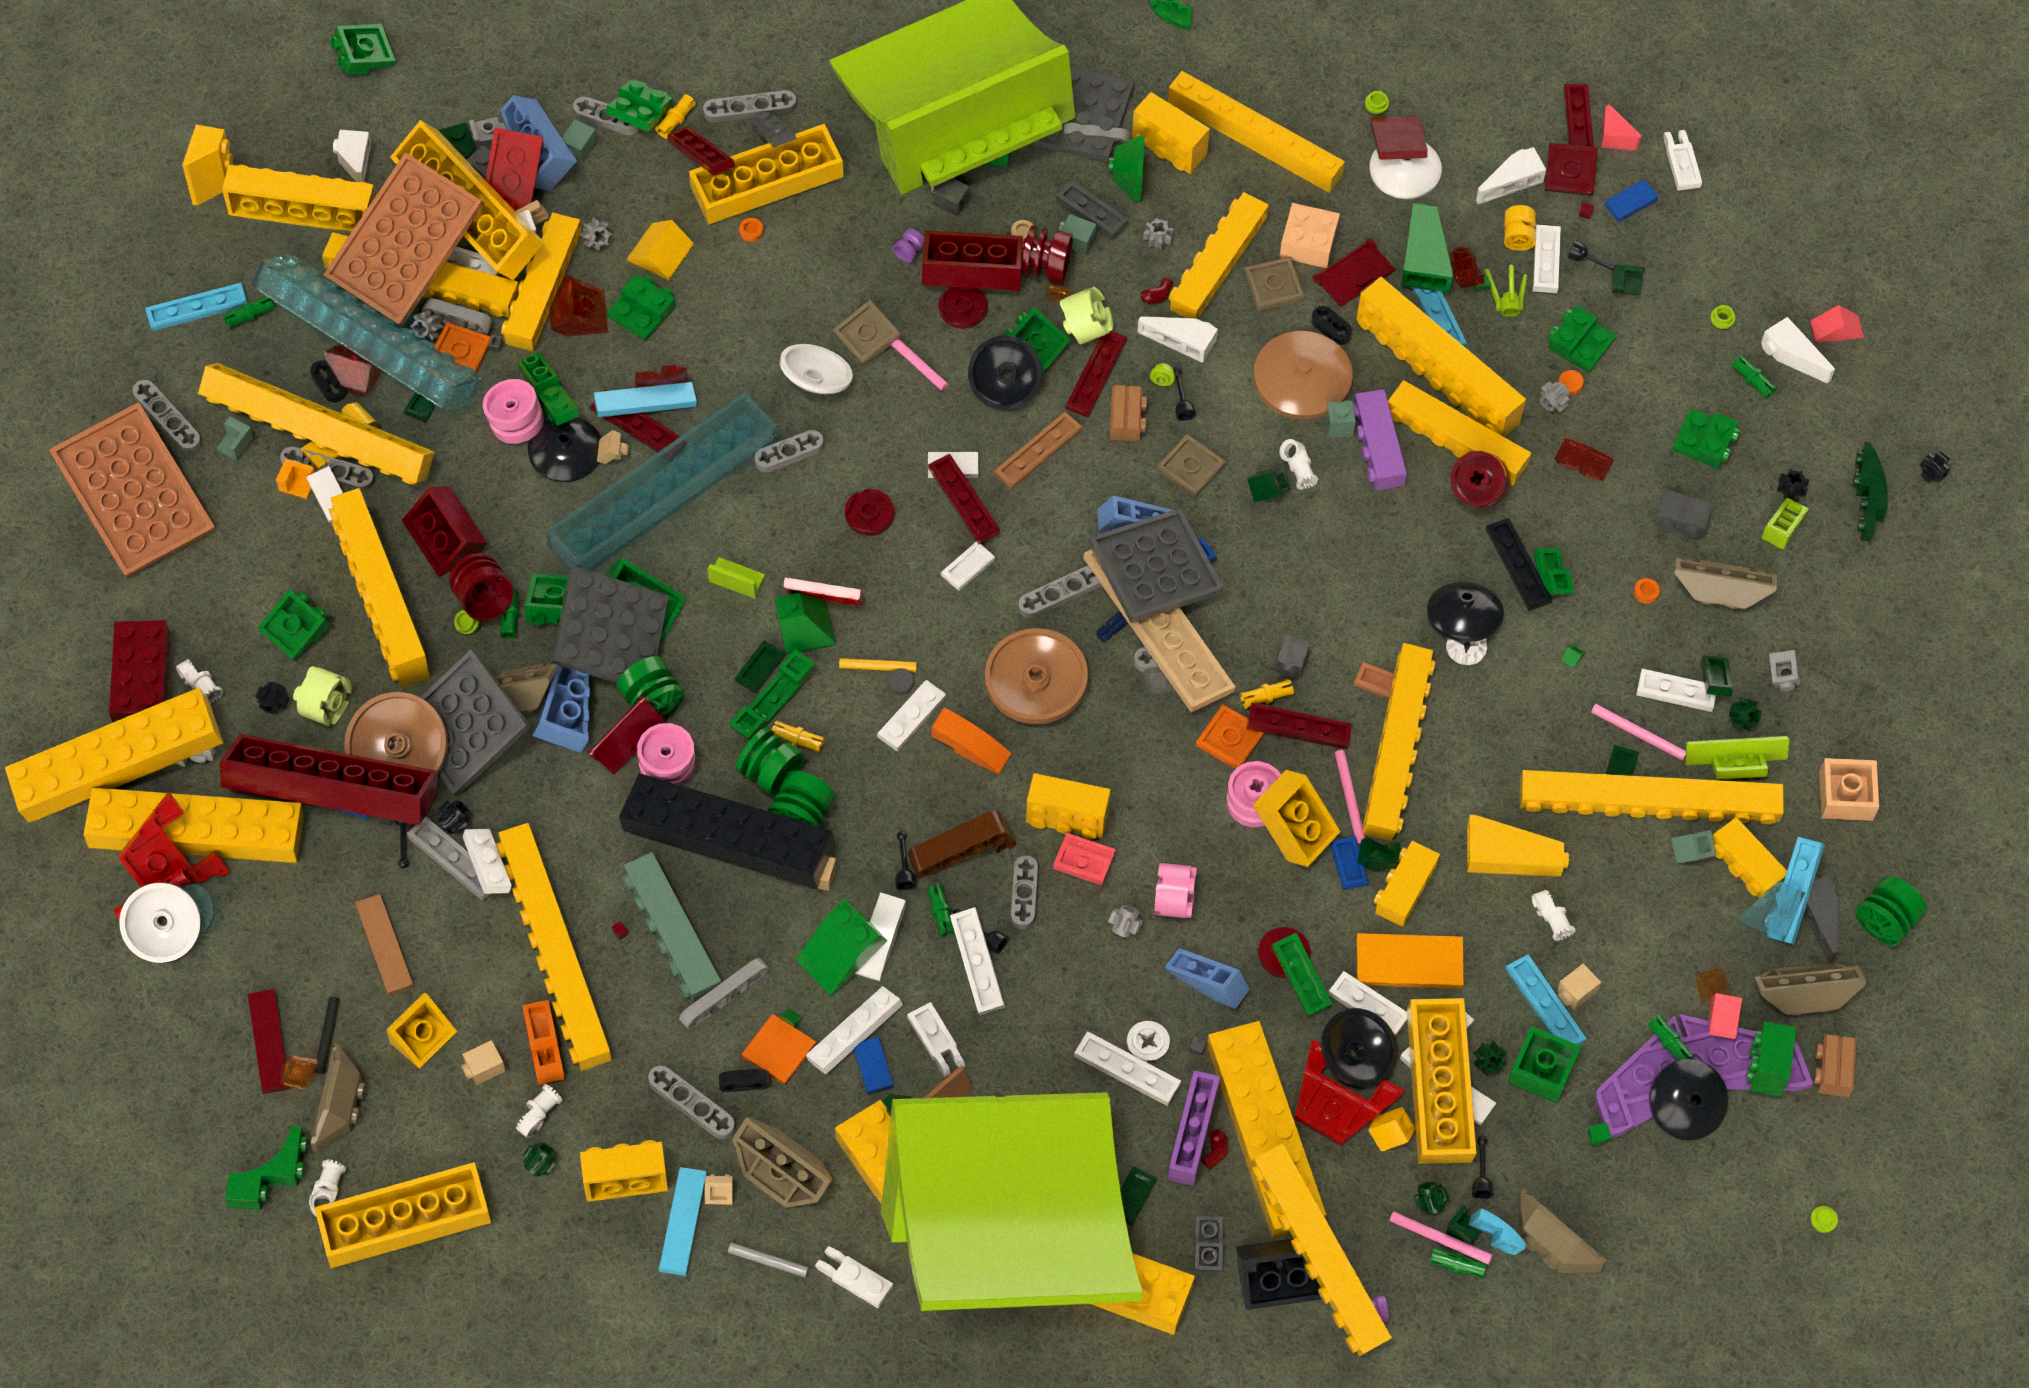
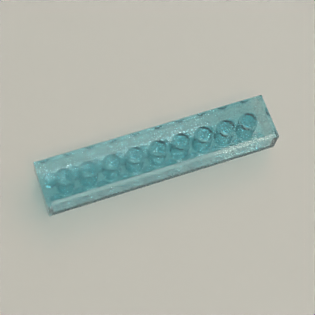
M286 254L285 256L272 257L260 261L251 283L253 288L443 410L471 403L481 380V377L474 374L472 368L455 362L453 356L441 353L435 349V345L431 342L419 339L412 330L402 328L387 316L377 312L376 309L367 303L358 300L350 292L339 288L330 279L320 276L316 269L303 265L296 256Z
M744 392L546 530L548 547L569 570L573 566L588 571L594 570L755 457L759 449L776 442V424Z

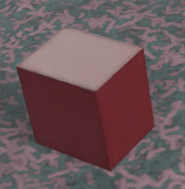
M1582 202L1579 217L1590 219L1594 205Z
M621 921L611 926L612 932L619 940L628 935V930Z

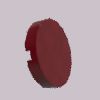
M949 287L940 296L938 310L940 317L946 324L960 329L972 328L981 323L986 316L987 301L985 295L978 291L977 288Z
M865 489L864 492H856L848 499L844 514L846 523L853 531L861 535L873 536L881 534L891 526L895 516V509L888 495L880 490Z
M1289 927L1274 928L1267 932L1260 940L1258 958L1263 969L1272 976L1283 979L1287 978L1271 945L1297 933L1310 959V944L1306 937L1296 929Z

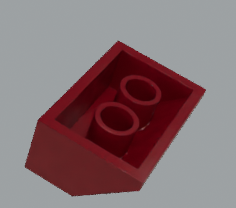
M429 486L402 519V522L438 577L450 572L454 565L463 557L473 553H480L487 544L451 487Z

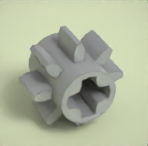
M592 218V223H583L584 229L579 235L586 239L584 241L585 246L590 247L592 245L594 249L599 250L600 245L609 244L607 241L612 233L606 230L608 226L606 222L602 221L599 223L597 219Z
M1155 218L1151 224L1146 223L1143 240H1149V247L1154 246L1161 250L1165 244L1171 245L1174 229L1168 228L1167 220L1163 221Z
M430 310L413 316L416 321L410 327H412L414 337L422 338L423 342H427L440 336L438 331L443 326L441 325L439 315H431Z
M1549 381L1541 388L1542 392L1540 393L1539 401L1547 411L1551 412L1557 409L1561 412L1568 406L1567 402L1570 400V392L1563 383L1555 382L1552 384Z
M1121 905L1120 910L1117 908L1112 910L1108 922L1113 924L1111 930L1115 934L1129 938L1131 933L1136 934L1139 932L1143 920L1138 919V910L1127 905Z

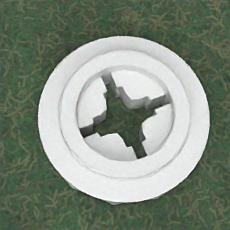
M1449 638L1447 640V653L1459 664L1473 665L1480 662L1486 655V639L1470 642L1472 646H1470L1467 653H1465L1463 645L1465 642Z
M1153 1021L1137 1023L1130 1029L1127 1036L1128 1050L1135 1057L1145 1062L1157 1061L1166 1054L1170 1044L1167 1030L1159 1023ZM1154 1035L1153 1044L1155 1047L1148 1045L1142 1049L1144 1041L1141 1038L1149 1039Z

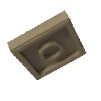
M1290 257L1243 268L1257 311L1304 301L1305 296Z
M871 300L832 330L863 366L872 361L902 336L898 329Z
M1186 434L1156 466V471L1196 498L1226 465V461Z

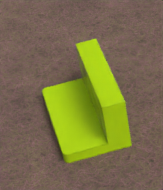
M718 557L715 565L709 564L707 568L709 582L754 599L765 580V574Z

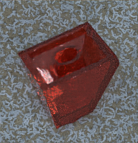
M569 275L564 276L549 308L551 330L568 337L607 333L604 290Z
M341 342L324 352L326 361L342 387L349 388L350 392L358 395H364L374 388L388 358L386 354Z

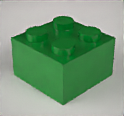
M1764 1021L1761 1030H1756L1754 1041H1751L1749 1056L1752 1057L1751 1065H1748L1746 1081H1750L1749 1091L1782 1096L1791 1074L1796 1027Z
M1531 1026L1512 1068L1508 1083L1558 1104L1581 1046Z

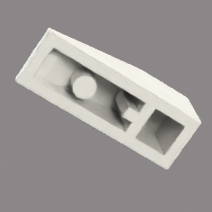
M1535 148L1521 149L1512 154L1478 188L1477 204L1543 183L1546 168Z
M1140 317L1137 333L1203 363L1217 341L1218 329L1209 322H1202L1194 318Z
M1788 317L1764 332L1761 344L1766 354L1772 355L1778 362L1825 383L1831 381L1835 368Z

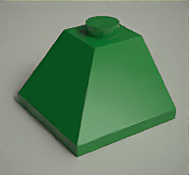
M1142 135L1115 147L1114 157H1109L1108 172H1113V181L1135 202H1141L1145 138Z
M802 593L775 598V612L786 655H790L794 649L801 653L836 645L824 599Z

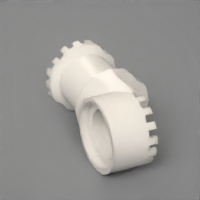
M1293 439L1285 440L1279 452L1281 458L1288 462L1290 470L1294 472L1297 479V488L1303 490L1304 487L1307 489L1306 486L1310 488L1309 485L1314 487L1318 483V478L1312 472L1311 459L1307 455L1305 446ZM1295 445L1296 453L1290 458L1288 454L1289 449Z
M189 659L175 666L182 679L185 678V684L187 686L190 685L193 689L200 687L209 699L210 704L215 702L214 699L217 701V697L220 698V695H223V690L217 687L211 680L212 675L209 671L198 673L194 669V665H191L192 662Z
M1548 890L1533 894V906L1538 908L1537 914L1540 917L1543 916L1544 920L1549 922L1554 933L1552 937L1555 941L1563 940V937L1566 939L1567 936L1570 937L1576 932L1574 926H1570L1565 915V907L1555 908L1551 894L1548 895Z
M547 1084L542 1087L543 1091L533 1101L529 1100L526 1103L530 1111L522 1117L523 1121L519 1120L521 1124L518 1123V1126H516V1129L527 1139L534 1136L533 1132L535 1130L539 1131L541 1129L546 1113L555 1104L562 1102L561 1096L558 1093L555 1094L556 1091H552L553 1088Z
M327 1159L322 1163L323 1171L320 1179L315 1182L309 1200L311 1211L315 1216L314 1207L319 1199H327L330 1203L336 1199L339 1190L337 1187L341 1174H344L346 1171V1167L341 1165V1163L337 1164V1161L333 1163V1160Z

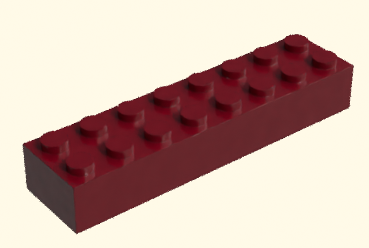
M239 734L220 760L222 788L254 793L259 796L280 798L285 801L291 800L306 803L307 805H317L333 810L349 811L359 815H370L385 820L391 819L407 824L420 825L438 797V773L436 770L245 734Z

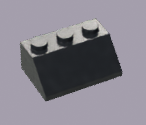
M1293 1238L1236 1246L1238 1271L1246 1310L1322 1299L1318 1292V1289L1321 1288L1316 1278L1312 1280L1304 1265L1307 1264L1302 1254L1298 1255L1291 1244Z

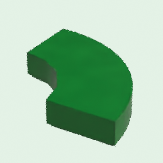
M1148 0L1153 11L1162 20L1178 28L1190 30L1192 6L1184 5L1178 0Z

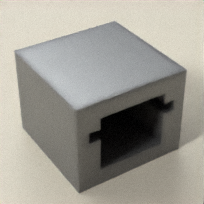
M492 335L489 343L490 351L500 352L503 343L501 336Z
M1194 1037L1189 1047V1052L1202 1056L1207 1041Z

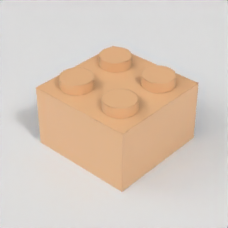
M1292 203L1281 242L1280 258L1290 257L1292 261L1327 268L1338 229L1340 213Z
M1825 758L1819 771L1821 819L1873 821L1879 809L1877 761Z

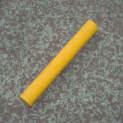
M840 658L839 669L880 671L905 669L909 672H916L917 662L845 658Z

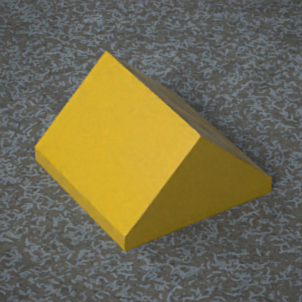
M673 220L655 222L647 229L628 256L627 261L669 281L694 246V243Z
M423 993L386 1029L390 1044L419 1069L457 1032L427 993Z

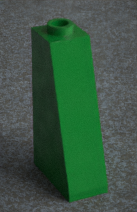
M1413 203L1401 286L1450 293L1453 271L1438 208Z

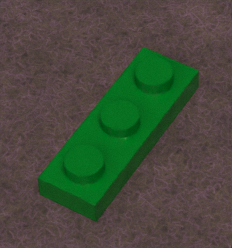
M1297 933L1272 944L1271 947L1306 1017L1332 1005Z

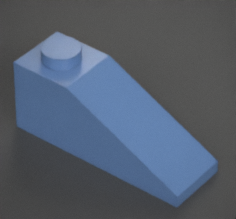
M1112 496L1097 509L1099 531L1107 532L1172 510Z
M1181 948L1176 951L1164 967L1165 970L1208 998L1233 1009L1237 1008L1250 990L1240 970Z

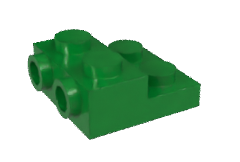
M382 24L337 26L334 35L330 39L332 50H337L338 67L339 69H344L346 75L369 74L371 68L393 67L396 60Z
M631 79L620 88L618 97L607 105L606 114L648 132L667 116L666 112L671 108L673 97H670L665 91L654 90L648 87L645 82Z
M635 274L622 288L621 297L606 312V315L610 320L647 341L676 308L674 294L666 287L662 289L656 287L654 281L649 276L643 275L640 277Z
M1576 305L1573 310H1566L1562 316L1561 321L1563 323L1560 327L1555 325L1548 335L1550 339L1548 349L1590 373L1614 343L1617 335L1597 324L1598 317Z
M1035 307L1028 313L1024 310L1016 318L1015 322L1018 325L1014 330L1009 327L1002 335L1020 338L1031 345L1041 361L1042 373L1071 340Z
M1691 408L1674 442L1672 451L1718 469L1721 462L1726 463L1732 450L1728 448L1730 443H1736L1741 431L1737 428L1739 421L1717 412L1713 417Z
M532 574L525 602V621H529L537 626L543 623H553L559 626L568 576Z
M289 589L257 629L292 660L297 661L311 642L317 643L332 623L327 619L330 616L328 612L320 606H317L315 609L309 604L312 599L301 590L297 593Z

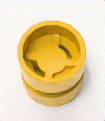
M1524 205L1508 208L1505 211L1504 245L1510 250L1525 251L1533 248L1536 242L1535 210Z

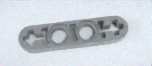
M783 90L711 99L703 105V115L707 121L718 123L757 118L759 114L765 112L773 113L774 115L789 114L796 108V96L791 91ZM784 99H787L788 105H784ZM772 100H775L776 107H773ZM758 102H765L768 104V107L758 109L755 105ZM734 105H742L744 110L734 112L731 108ZM724 106H727V113H725ZM712 108H716V114H712Z
M138 381L133 387V395L136 402L140 403L146 413L181 451L187 454L197 452L201 447V439L198 432L151 381ZM142 389L149 391L152 398L150 401L144 393H140ZM157 405L166 406V410L162 413L153 412V408ZM172 421H179L181 423V426L176 430L168 428V424ZM184 432L189 440L194 441L193 444H190L188 442L185 443L184 437L182 436Z
M287 447L281 452L280 459L282 465L285 459L292 457L293 454L296 455L297 460L292 461L299 463L303 461L306 465L311 464L308 456L306 457L304 452L298 447ZM305 450L311 455L322 456L325 461L324 467L315 472L328 466L332 472L337 468L346 470L344 476L340 478L335 477L339 485L351 489L360 488V491H366L373 486L374 478L370 469ZM326 460H330L331 462L326 465ZM363 475H366L367 480H363L362 483H359L358 478H361Z
M1087 565L1023 595L1019 600L1018 610L1023 617L1034 618L1101 587L1102 584L1096 576L1092 577L1093 572ZM1071 581H1077L1082 587L1074 591L1069 589L1067 585ZM1050 591H1054L1059 594V598L1055 601H1050L1045 595ZM1026 602H1029L1031 605L1035 604L1034 610H1031L1029 607L1025 608Z
M759 957L752 960L685 1009L680 1015L679 1020L688 1030L695 1028L717 1012L716 1008L719 1007L721 1009L736 998L738 992H744L768 973L769 967Z
M656 1066L651 1069L648 1075L649 1085L656 1093L714 1137L727 1139L733 1135L735 1123L730 1114L669 1068ZM663 1074L665 1075L666 1082L671 1085L668 1092H666L668 1086L664 1082L656 1083V1075L660 1077ZM679 1089H684L689 1093V1096L683 1101H678L674 1098V1093ZM698 1105H706L710 1109L709 1113L703 1117L696 1115L694 1110ZM714 1113H717L715 1119L722 1124L725 1121L727 1122V1130L723 1128L720 1131L718 1130V1124L712 1120Z

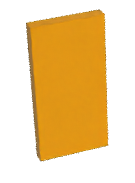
M1357 933V980L1364 985L1463 989V937Z

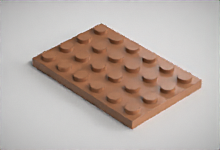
M405 152L323 275L403 327L485 203Z
M139 402L49 449V453L125 578L215 530V526Z

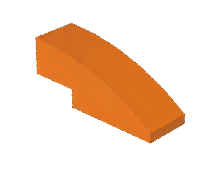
M943 708L931 727V737L953 747L955 753L998 775L1012 755L1009 750L986 732L946 708Z
M549 1000L522 1005L538 1085L565 1080Z

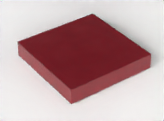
M1549 143L1545 191L1593 196L1598 147Z

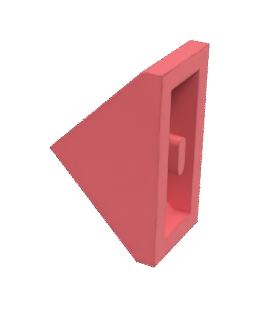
M1607 105L1602 120L1601 147L1637 150L1642 135L1613 107Z
M1840 305L1810 321L1815 343L1864 337L1859 316Z
M1715 993L1710 998V1035L1731 1039L1736 1038L1742 998Z

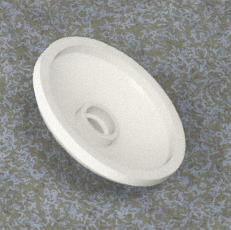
M1427 143V158L1380 160L1376 149L1370 159V175L1375 185L1384 193L1400 199H1415L1428 194L1437 186L1442 173L1440 158Z
M796 344L787 347L780 357V367L785 376L792 383L806 391L818 394H834L848 388L852 381L853 373L849 364L842 357L826 348L811 344Z
M152 883L139 888L126 900L120 914V931L124 942L134 954L151 962L163 963L180 958L192 948L200 932L201 919L195 901L183 889L168 883ZM160 916L167 918L166 925L159 923L158 919Z

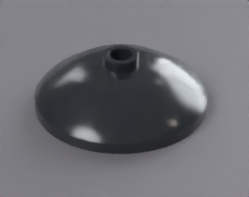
M1007 335L996 336L983 342L973 353L968 366L969 384L975 396L985 405L997 410L1017 409L1027 404L1037 393L1042 381L1041 361L1033 347L1024 340ZM1006 369H1010L1012 371V375L1010 378L1004 377V371Z
M578 417L558 426L554 421L547 420L538 434L529 440L528 456L530 463L541 476L556 482L580 480L592 473L600 463L597 462L601 436L592 424ZM563 439H568L567 442H561Z
M1455 582L1442 586L1432 594L1427 605V617L1432 627L1441 635L1456 641L1475 642L1486 639L1500 628L1503 621L1504 609L1497 595L1488 588L1472 582Z
M1350 1008L1337 1013L1327 1022L1321 1036V1052L1326 1065L1337 1078L1347 1084L1357 1087L1376 1085L1388 1077L1395 1067L1398 1056L1395 1035L1385 1020L1369 1010ZM1349 1050L1355 1051L1356 1056H1352Z
M1682 1059L1668 1064L1657 1074L1650 1088L1649 1105L1655 1122L1668 1135L1682 1140H1697L1714 1132L1722 1123L1727 1112L1728 1093L1722 1077L1713 1067L1699 1060ZM1694 1095L1698 1097L1696 1105H1693L1691 1102V1098Z

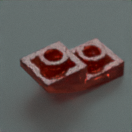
M1457 247L1453 251L1448 252L1453 276L1460 288L1485 284L1484 274L1477 267L1476 256L1469 248Z
M662 365L661 374L645 371L636 372L635 376L636 388L688 383L687 368L679 365Z
M1567 438L1564 439L1554 458L1556 463L1578 469L1581 475L1601 481L1604 480L1614 461L1612 457L1592 447Z

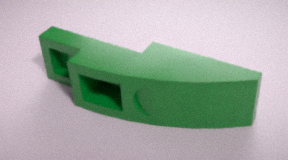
M540 352L529 355L517 362L525 380L534 388L538 401L550 421H554L558 426L580 416L577 406L559 384L557 375Z

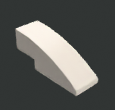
M880 893L870 922L888 941L855 974L880 981L906 910V900Z

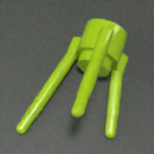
M1512 264L1509 265V292L1504 293L1500 299L1489 269H1485V274L1492 284L1490 289L1496 302V311H1501L1503 316H1518L1523 311L1527 274L1523 275L1519 296H1517L1514 290V266Z

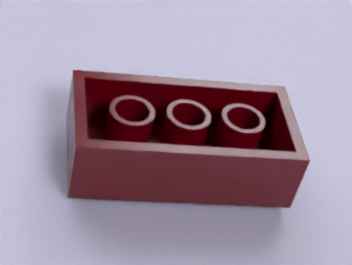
M925 230L922 285L1020 291L1023 236Z
M166 620L114 622L109 715L112 723L167 701L170 631Z

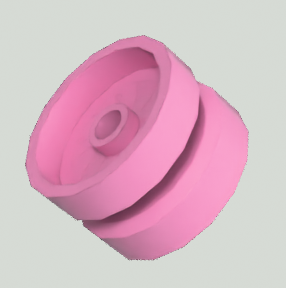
M508 379L497 383L484 396L482 406L493 434L500 441L508 444H519L536 436L543 427L545 420L544 412L534 388L528 382L520 379Z
M663 723L650 727L641 735L637 744L640 773L684 786L692 778L696 769L694 742L690 734L681 726Z
M1254 761L1244 763L1235 769L1230 776L1226 796L1227 810L1233 819L1242 825L1252 828L1265 826L1254 809L1253 804L1281 775L1276 768L1268 763Z

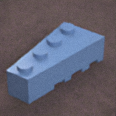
M513 95L500 110L506 128L510 131L544 137L535 188L552 190L577 161L538 101Z
M557 665L558 669L544 696L532 736L576 752H582L589 739V732L587 731L590 675Z

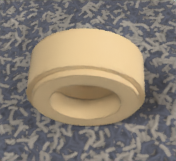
M1027 220L1016 221L1011 227V235L1023 236L1024 243L1030 226L1033 224Z

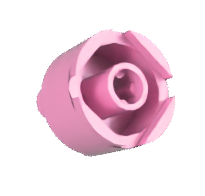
M1159 864L1154 915L1191 918L1197 868L1178 864Z

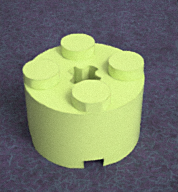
M1096 287L1085 289L1060 300V305L1066 318L1063 321L1064 328L1068 334L1073 333L1079 344H1084L1104 336L1113 329L1111 311L1109 307L1104 308L1101 301L1105 300V298Z
M314 666L310 667L302 685L298 686L293 694V699L297 701L299 715L326 726H330V723L335 725L348 707L349 702L345 701L347 693L351 694V682L348 678Z

